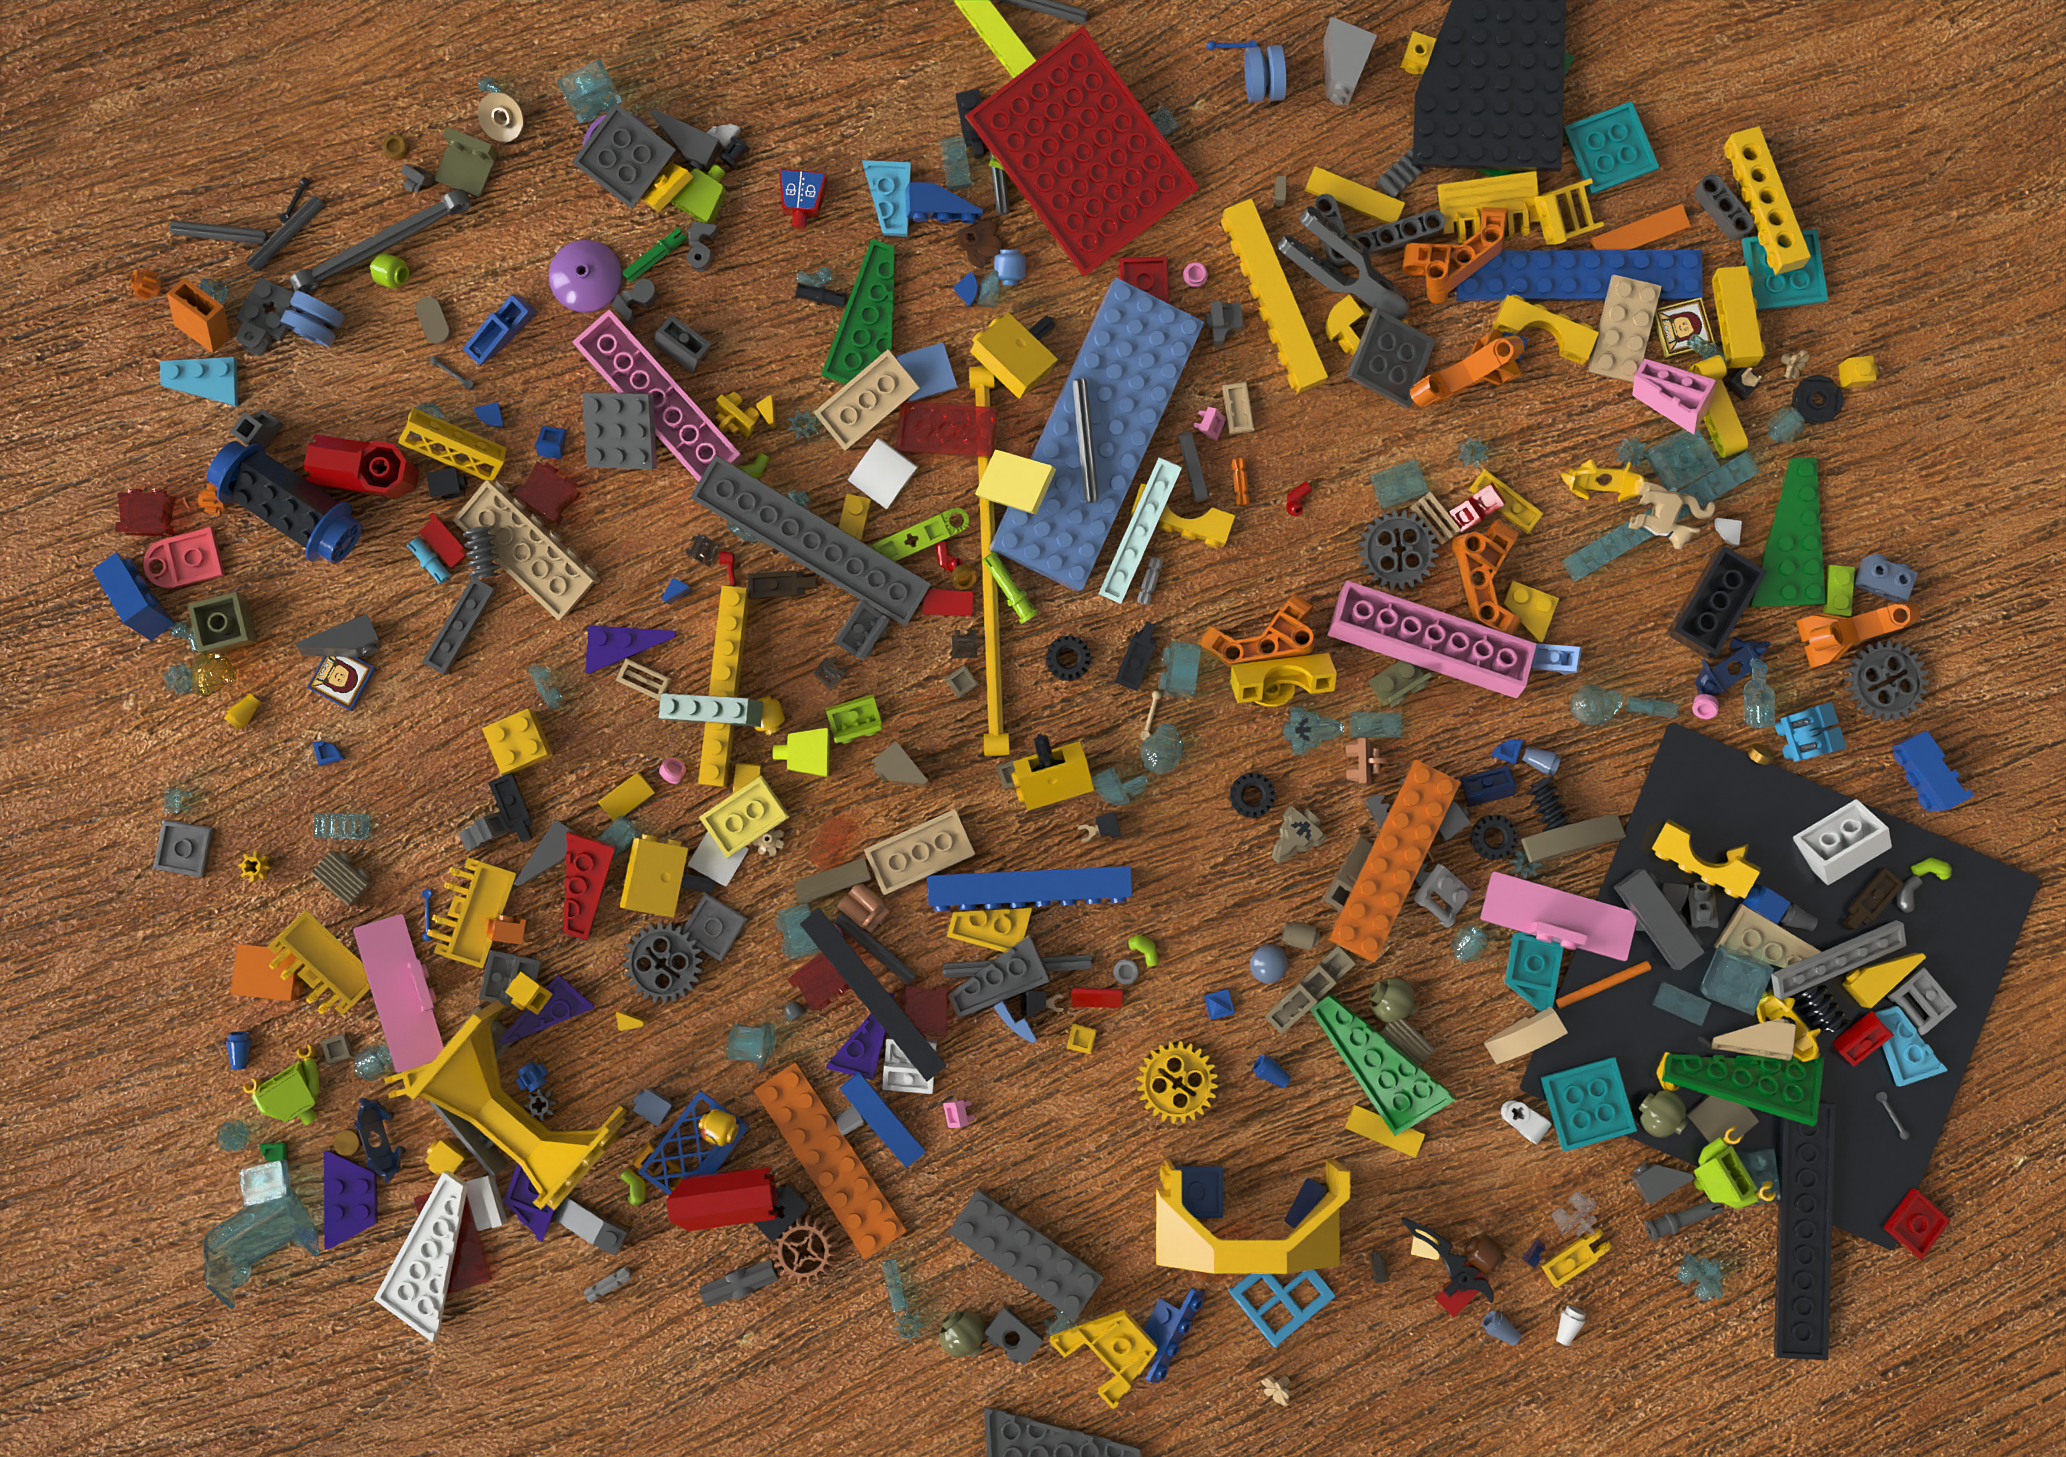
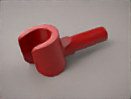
M720 552L719 564L727 565L730 585H737L733 566L735 561L734 554L731 552Z

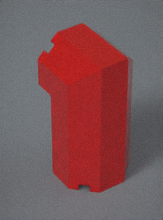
M315 434L313 439L316 441L309 442L307 445L304 471L310 472V477H305V479L316 487L392 499L401 497L417 488L420 470L407 454L395 444L379 441L370 443Z
M767 1165L710 1174L706 1172L685 1176L666 1199L668 1220L687 1231H695L776 1219L778 1217V1210L773 1211V1205H778L774 1174H768L771 1172L772 1166Z

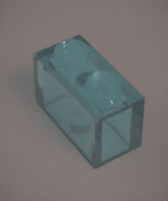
M809 904L777 911L778 917H775V924L778 932L782 931L784 941L781 942L784 956H788L789 960L821 952L800 925L803 920L811 915Z

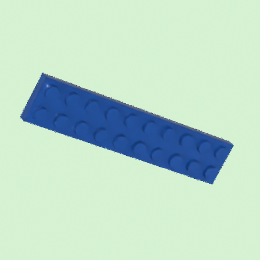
M1702 250L1501 251L1496 257L1456 286V301H1503L1507 295H1517L1524 298L1525 301H1605L1612 275L1662 286L1658 301L1702 299ZM1461 260L1460 262L1466 263L1469 260Z

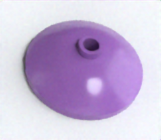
M579 240L564 246L553 258L549 269V284L555 297L565 307L582 313L595 312L608 306L615 299V296L618 295L623 280L622 267L614 252L606 245L593 240ZM581 268H586L585 274H578Z

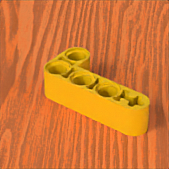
M1715 355L1693 364L1686 371L1716 380L1713 401L1703 419L1719 455L1725 458L1747 449V437L1721 379L1727 373L1724 360L1720 355Z

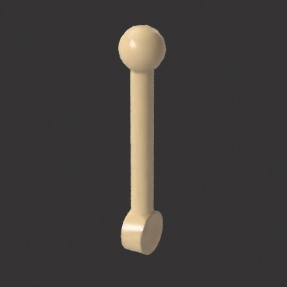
M1158 690L1152 693L1153 701L1145 730L1140 735L1144 741L1150 739L1149 730L1157 701L1162 696Z

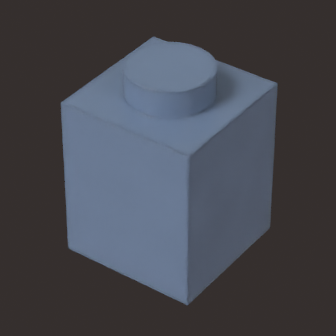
M649 1087L645 1091L641 1089L633 1101L636 1104L633 1111L659 1127L663 1124L676 1103L652 1087Z

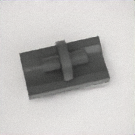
M1706 882L1694 883V888H1689L1688 892L1692 928L1705 926L1718 928L1714 887H1710V884Z

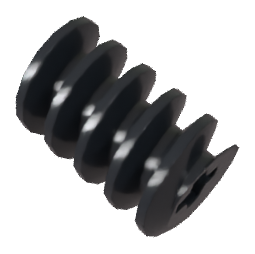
M1553 776L1529 785L1531 789L1526 792L1527 796H1535L1530 804L1539 805L1534 814H1543L1538 823H1547L1542 832L1572 823L1565 822L1571 816L1570 813H1561L1566 808V804H1557L1562 799V795H1553L1558 789L1557 785H1549L1554 780Z
M1821 983L1800 991L1795 996V999H1805L1801 1008H1811L1806 1015L1807 1017H1817L1812 1022V1025H1822L1819 1034L1834 1033L1849 1024L1848 1019H1843L1845 1016L1844 1012L1841 1010L1837 1011L1839 1004L1831 1002L1833 995L1826 993L1828 990L1826 985H1820Z

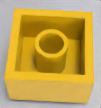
M529 708L482 728L502 775H507L511 772L516 773L554 756L535 711Z

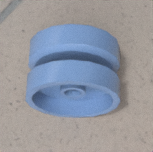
M1282 45L1267 46L1265 56L1260 47L1246 48L1244 70L1249 103L1263 102L1266 91L1271 101L1284 100L1286 96V65Z
M295 291L290 304L302 314L293 310H285L280 323L301 337L330 348L336 336L334 332L323 325L339 329L346 316L314 297L300 291Z

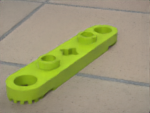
M954 507L868 546L893 561H897L964 531L969 524V516L964 509ZM953 513H960L964 517V523L961 526L954 527L950 524L949 519ZM911 533L912 536H918L919 539L916 541L915 547H912L911 544L906 545L907 534Z

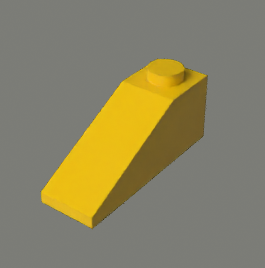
M1911 953L1860 967L1859 969L1854 968L1845 976L1847 980L1841 985L1862 1007L1872 1008L1918 966L1926 956L1923 953Z

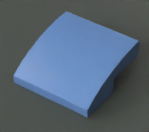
M943 342L896 356L921 387L909 397L910 402L957 389Z
M1004 1000L994 1004V1008L999 1016L1015 1033L1031 1043L1037 1041V1037L1025 1016L1015 1021Z

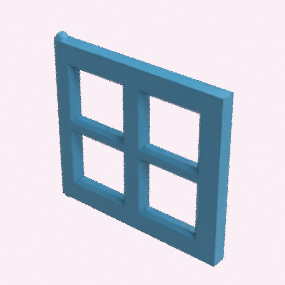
M1315 1270L1302 1271L1285 1287L1279 1283L1273 1274H1248L1233 1288L1229 1287L1228 1289L1231 1296L1275 1348H1278L1284 1339L1336 1297ZM1260 1278H1263L1275 1295L1256 1310L1243 1293ZM1308 1278L1321 1295L1302 1310L1288 1293ZM1281 1300L1294 1317L1275 1333L1262 1315Z

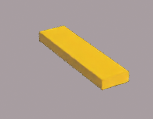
M1314 166L1305 188L1306 192L1316 196L1329 194L1335 198L1338 205L1385 224L1398 221L1405 204L1402 201Z

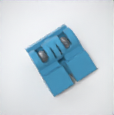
M1832 702L1817 705L1780 718L1781 722L1775 724L1777 734L1780 736L1786 735L1788 745L1783 746L1782 749L1786 759H1793L1794 762L1847 748L1840 727L1829 730L1827 726L1839 723Z

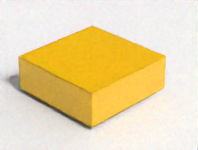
M1072 1023L1066 1048L1091 1054L1097 1029Z

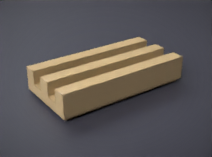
M1431 492L1427 493L1410 507L1412 512L1416 513V517L1419 520L1425 519L1424 527L1432 526L1429 533L1437 536L1434 539L1440 546L1461 530ZM1427 500L1431 503V505L1435 508V510L1451 528V532L1443 524V522L1439 519V517L1435 514L1431 507L1427 504ZM1419 506H1422L1424 508V510L1428 513V515L1432 518L1436 525L1445 534V537H1441V535L1437 532V530L1433 527V525L1429 522V520L1418 508Z
M626 658L616 681L660 701L661 694L666 693L672 679ZM630 665L664 682L660 685L627 670ZM624 674L659 689L658 694L623 679Z

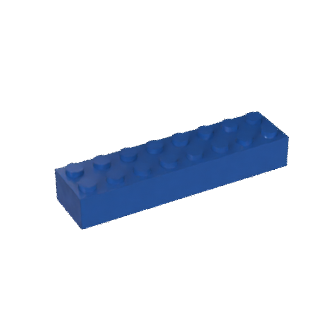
M1131 866L927 876L929 906H934V911L951 910L950 905H960V910L976 909L975 904H985V909L1001 908L1000 903H1010V908L1026 907L1025 902L1034 901L1036 906H1051V901L1060 900L1061 905H1076V899H1085L1086 904L1101 903V898H1110L1111 903L1127 902L1126 897H1132Z

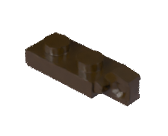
M797 570L748 574L749 599L797 597L805 595V589H818L816 577H804V572H798Z
M1882 867L1850 904L1851 906L1847 910L1851 914L1848 915L1842 924L1849 930H1856L1861 923L1867 925L1870 921H1874L1904 886V883L1889 869Z

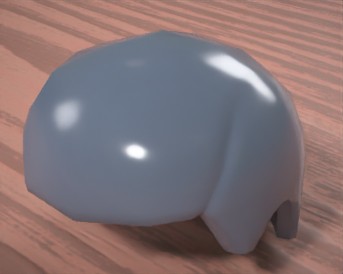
M1275 944L1261 945L1250 959V971L1255 979L1264 984L1278 982L1285 976L1288 969L1287 954L1283 948Z

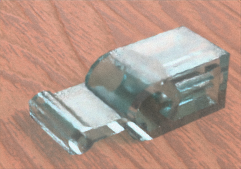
M1753 658L1750 661L1752 680L1747 682L1744 687V722L1752 728L1775 726V693L1772 687L1766 684L1768 666L1760 659ZM1762 689L1761 694L1756 696L1758 691Z
M619 816L597 840L617 846L612 860L614 862L633 843L634 838H638L642 832L626 816Z

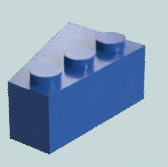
M116 552L92 571L122 622L152 641L175 623L150 590L145 579L137 572L138 567L131 558H124Z
M1928 731L1917 732L1892 746L1895 760L1903 766L1907 773L1905 775L1907 782L1915 788L1919 795L1918 801L1920 805L1928 812L1949 810L1974 796L1970 789L1965 791L1957 781V778L1960 777L1956 770L1951 772L1943 761L1946 757Z

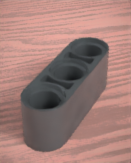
M1706 175L1695 187L1694 194L1696 199L1730 240H1741L1754 226L1752 216L1718 175ZM1704 185L1711 186L1713 192H1708ZM1720 203L1725 204L1728 208V211H1723L1720 207ZM1735 222L1743 226V231L1736 228Z

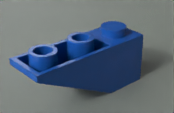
M909 182L906 188V218H913L915 222L937 219L940 223L961 220L962 223L970 224L979 221L983 214L982 209L935 183Z

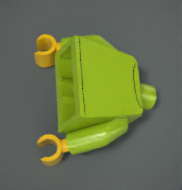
M307 1044L309 1052L306 1056H304L301 1048L297 1049L298 1057L304 1059L303 1063L299 1060L265 1083L259 1078H251V1081L254 1083L253 1089L250 1084H244L243 1090L246 1093L253 1094L252 1099L261 1114L281 1119L283 1122H289L298 1116L304 1125L312 1123L318 1115L311 1107L316 1104L320 1092V1076L316 1061L312 1059L316 1053L312 1045Z
M1732 1126L1726 1132L1724 1138L1719 1137L1703 1148L1698 1160L1700 1166L1694 1170L1696 1176L1694 1180L1695 1187L1700 1191H1705L1713 1203L1723 1202L1736 1209L1757 1203L1760 1198L1766 1201L1773 1200L1777 1191L1772 1193L1765 1191V1189L1772 1187L1773 1182H1764L1761 1189L1756 1191V1185L1733 1147L1727 1146L1729 1143H1738L1744 1137L1743 1134L1739 1138H1734L1731 1132L1738 1126Z

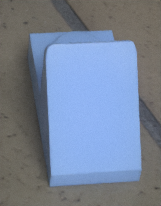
M1537 644L1531 668L1535 670L1557 671L1563 675L1578 673L1582 648Z

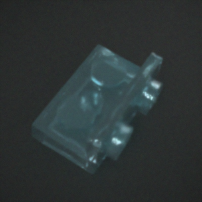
M1766 1148L1752 1152H1736L1756 1185V1191H1759L1762 1184L1766 1181L1773 1182L1771 1188L1765 1189L1766 1192L1772 1193L1777 1191L1773 1200L1766 1201L1760 1198L1758 1199L1759 1202L1754 1203V1205L1779 1201L1780 1187L1774 1149Z

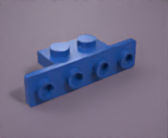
M1191 1288L1181 1309L1165 1299L1159 1298L1144 1328L1148 1336L1157 1344V1351L1154 1354L1156 1359L1146 1377V1380L1150 1383L1159 1384L1167 1376L1168 1366L1172 1358L1178 1354L1180 1342L1183 1336L1189 1332L1192 1326L1191 1320L1195 1312L1203 1304L1204 1291Z

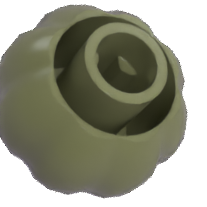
M1396 977L1386 978L1382 983L1377 982L1370 992L1369 999L1372 1000L1371 1009L1374 1015L1386 1023H1394L1406 1017L1411 1018L1417 1010V1005L1414 1004V989L1403 979Z
M1659 1091L1656 1096L1650 1093L1639 1107V1110L1643 1112L1640 1120L1644 1129L1655 1137L1664 1138L1675 1132L1680 1135L1688 1124L1684 1120L1686 1115L1685 1104L1673 1092Z
M954 1310L942 1320L941 1325L943 1327L939 1333V1341L941 1347L949 1355L954 1357H964L967 1355L975 1357L982 1351L983 1346L981 1344L985 1337L986 1328L979 1315L971 1311H961L958 1313L957 1310Z

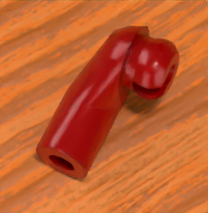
M1306 481L1287 495L1286 510L1291 516L1302 514V498L1312 492V488Z
M947 541L935 543L937 560L940 567L952 573L957 566L963 565V561L960 558L957 559L949 554Z

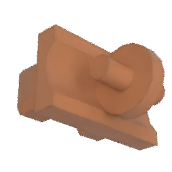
M1358 738V742L1346 744V756L1359 757V766L1347 767V780L1356 781L1364 785L1372 784L1371 764L1373 774H1380V764H1387V758H1380L1379 749H1372L1371 758L1370 739Z

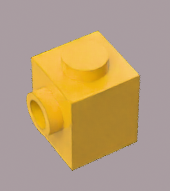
M1413 31L1400 67L1410 74L1423 75L1436 39Z
M1873 356L1848 358L1838 365L1841 389L1866 387L1876 381L1878 367L1874 363Z
M521 971L505 992L513 998L511 1003L522 1011L527 1008L537 1015L553 995Z
M448 1138L433 1142L427 1150L429 1156L425 1159V1162L429 1164L428 1168L438 1176H441L447 1170L456 1175L470 1155Z

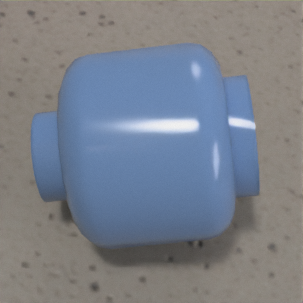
M1000 250V254L994 257L995 278L1003 280V285H1017V280H1022L1026 277V257L1020 254V250Z

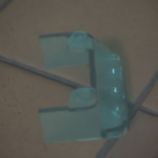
M282 1186L213 1228L204 1238L206 1288L230 1309L236 1307L234 1289L244 1285L250 1278L251 1264L291 1239L296 1246H304L314 1257L320 1255L317 1228L295 1191L289 1186Z

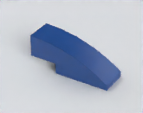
M511 294L497 312H492L463 347V350L479 366H482L509 343L537 311L521 295Z

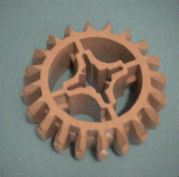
M808 1214L806 1216L805 1222L802 1221L800 1215L796 1219V1224L793 1222L776 1239L779 1243L774 1242L770 1244V1248L778 1250L770 1255L771 1259L779 1258V1261L773 1266L774 1268L783 1266L784 1269H782L780 1275L784 1276L786 1272L790 1273L789 1282H792L794 1277L797 1276L799 1285H802L804 1277L807 1278L808 1284H812L813 1275L818 1281H821L823 1278L821 1271L828 1275L831 1270L827 1265L835 1266L836 1261L830 1257H835L839 1254V1251L831 1249L839 1244L838 1240L830 1241V1238L835 1235V1231L826 1233L825 1230H827L829 1224L825 1223L822 1228L818 1226L821 1221L819 1217L816 1218L814 1223H811V1215ZM797 1230H809L807 1236L801 1240L787 1237ZM816 1234L823 1241L825 1254L820 1253L821 1250L817 1249L814 1245ZM810 1239L807 1250L811 1253L807 1252L799 1260L802 1249L798 1245L802 1247ZM785 1245L789 1246L788 1249L792 1250L795 1254L793 1265L785 1255ZM810 1259L821 1262L814 1268L800 1269L805 1260Z

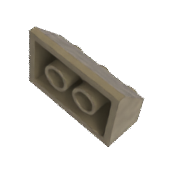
M897 741L872 760L876 764L872 769L885 783L889 780L892 784L924 788L932 785Z

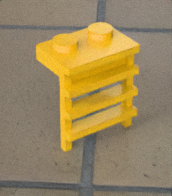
M1592 178L1534 197L1546 245L1560 244L1565 242L1567 238L1604 226L1603 221L1593 223L1584 186L1592 184ZM1574 189L1577 190L1586 227L1583 228L1579 226L1570 192ZM1562 193L1572 231L1568 233L1565 230L1556 196Z

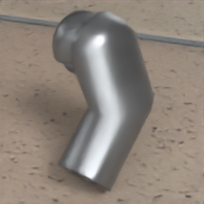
M1913 875L1904 882V886L1897 893L1898 907L1905 913L1914 910L1913 892L1923 885L1921 879L1916 875Z

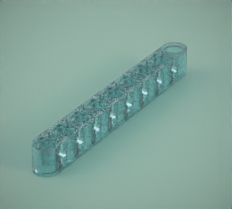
M1746 451L1678 493L1690 494L1696 497L1701 508L1760 473L1761 470L1750 452ZM1683 504L1677 521L1692 513L1688 504ZM1652 508L1642 514L1651 515ZM1630 521L1562 560L1561 563L1572 581L1576 582L1652 537L1654 534L1643 527L1636 530L1628 528Z

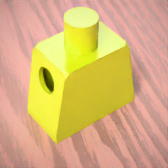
M822 728L788 734L787 745H773V759L787 760V769L790 771L829 777L830 730Z

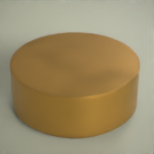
M391 134L384 139L382 149L388 158L398 161L407 156L409 146L402 136Z
M966 564L957 566L951 573V581L959 590L971 588L977 579L976 572L971 566Z
M1753 743L1748 750L1749 757L1762 765H1770L1775 757V754L1769 748L1758 743Z
M351 1129L339 1132L334 1138L335 1150L344 1156L356 1153L361 1146L360 1135Z

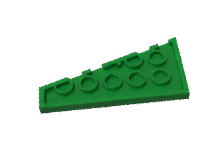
M871 238L822 370V377L846 385L887 349L892 351L894 246Z
M1791 458L1787 464L1781 486L1780 499L1774 512V521L1770 527L1761 559V568L1766 570L1767 573L1750 600L1748 608L1826 604L1817 458Z
M1333 994L1317 1002L1310 1009L1394 1136L1458 1098Z
M1668 1054L1665 1058L1661 1081L1814 1127L1818 1118L1824 1057L1803 1062L1797 1057H1792L1791 1060L1764 1056L1724 1058V1055H1714L1713 1058L1699 1057L1698 1055Z

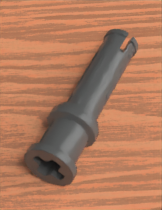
M1709 1200L1675 1214L1672 1212L1664 1213L1663 1217L1653 1221L1646 1220L1644 1221V1226L1651 1241L1657 1242L1658 1238L1670 1233L1673 1235L1677 1234L1682 1227L1718 1213H1723V1208L1718 1207L1721 1205L1720 1202L1713 1203Z

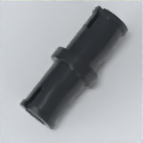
M798 282L795 298L817 302V305L820 306L827 304L844 309L847 293L827 290L825 286L821 285L818 288Z

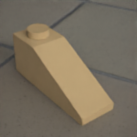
M1774 1019V1021H1767L1714 1037L1711 1049L1791 1060L1796 1025L1789 1024L1788 1020Z

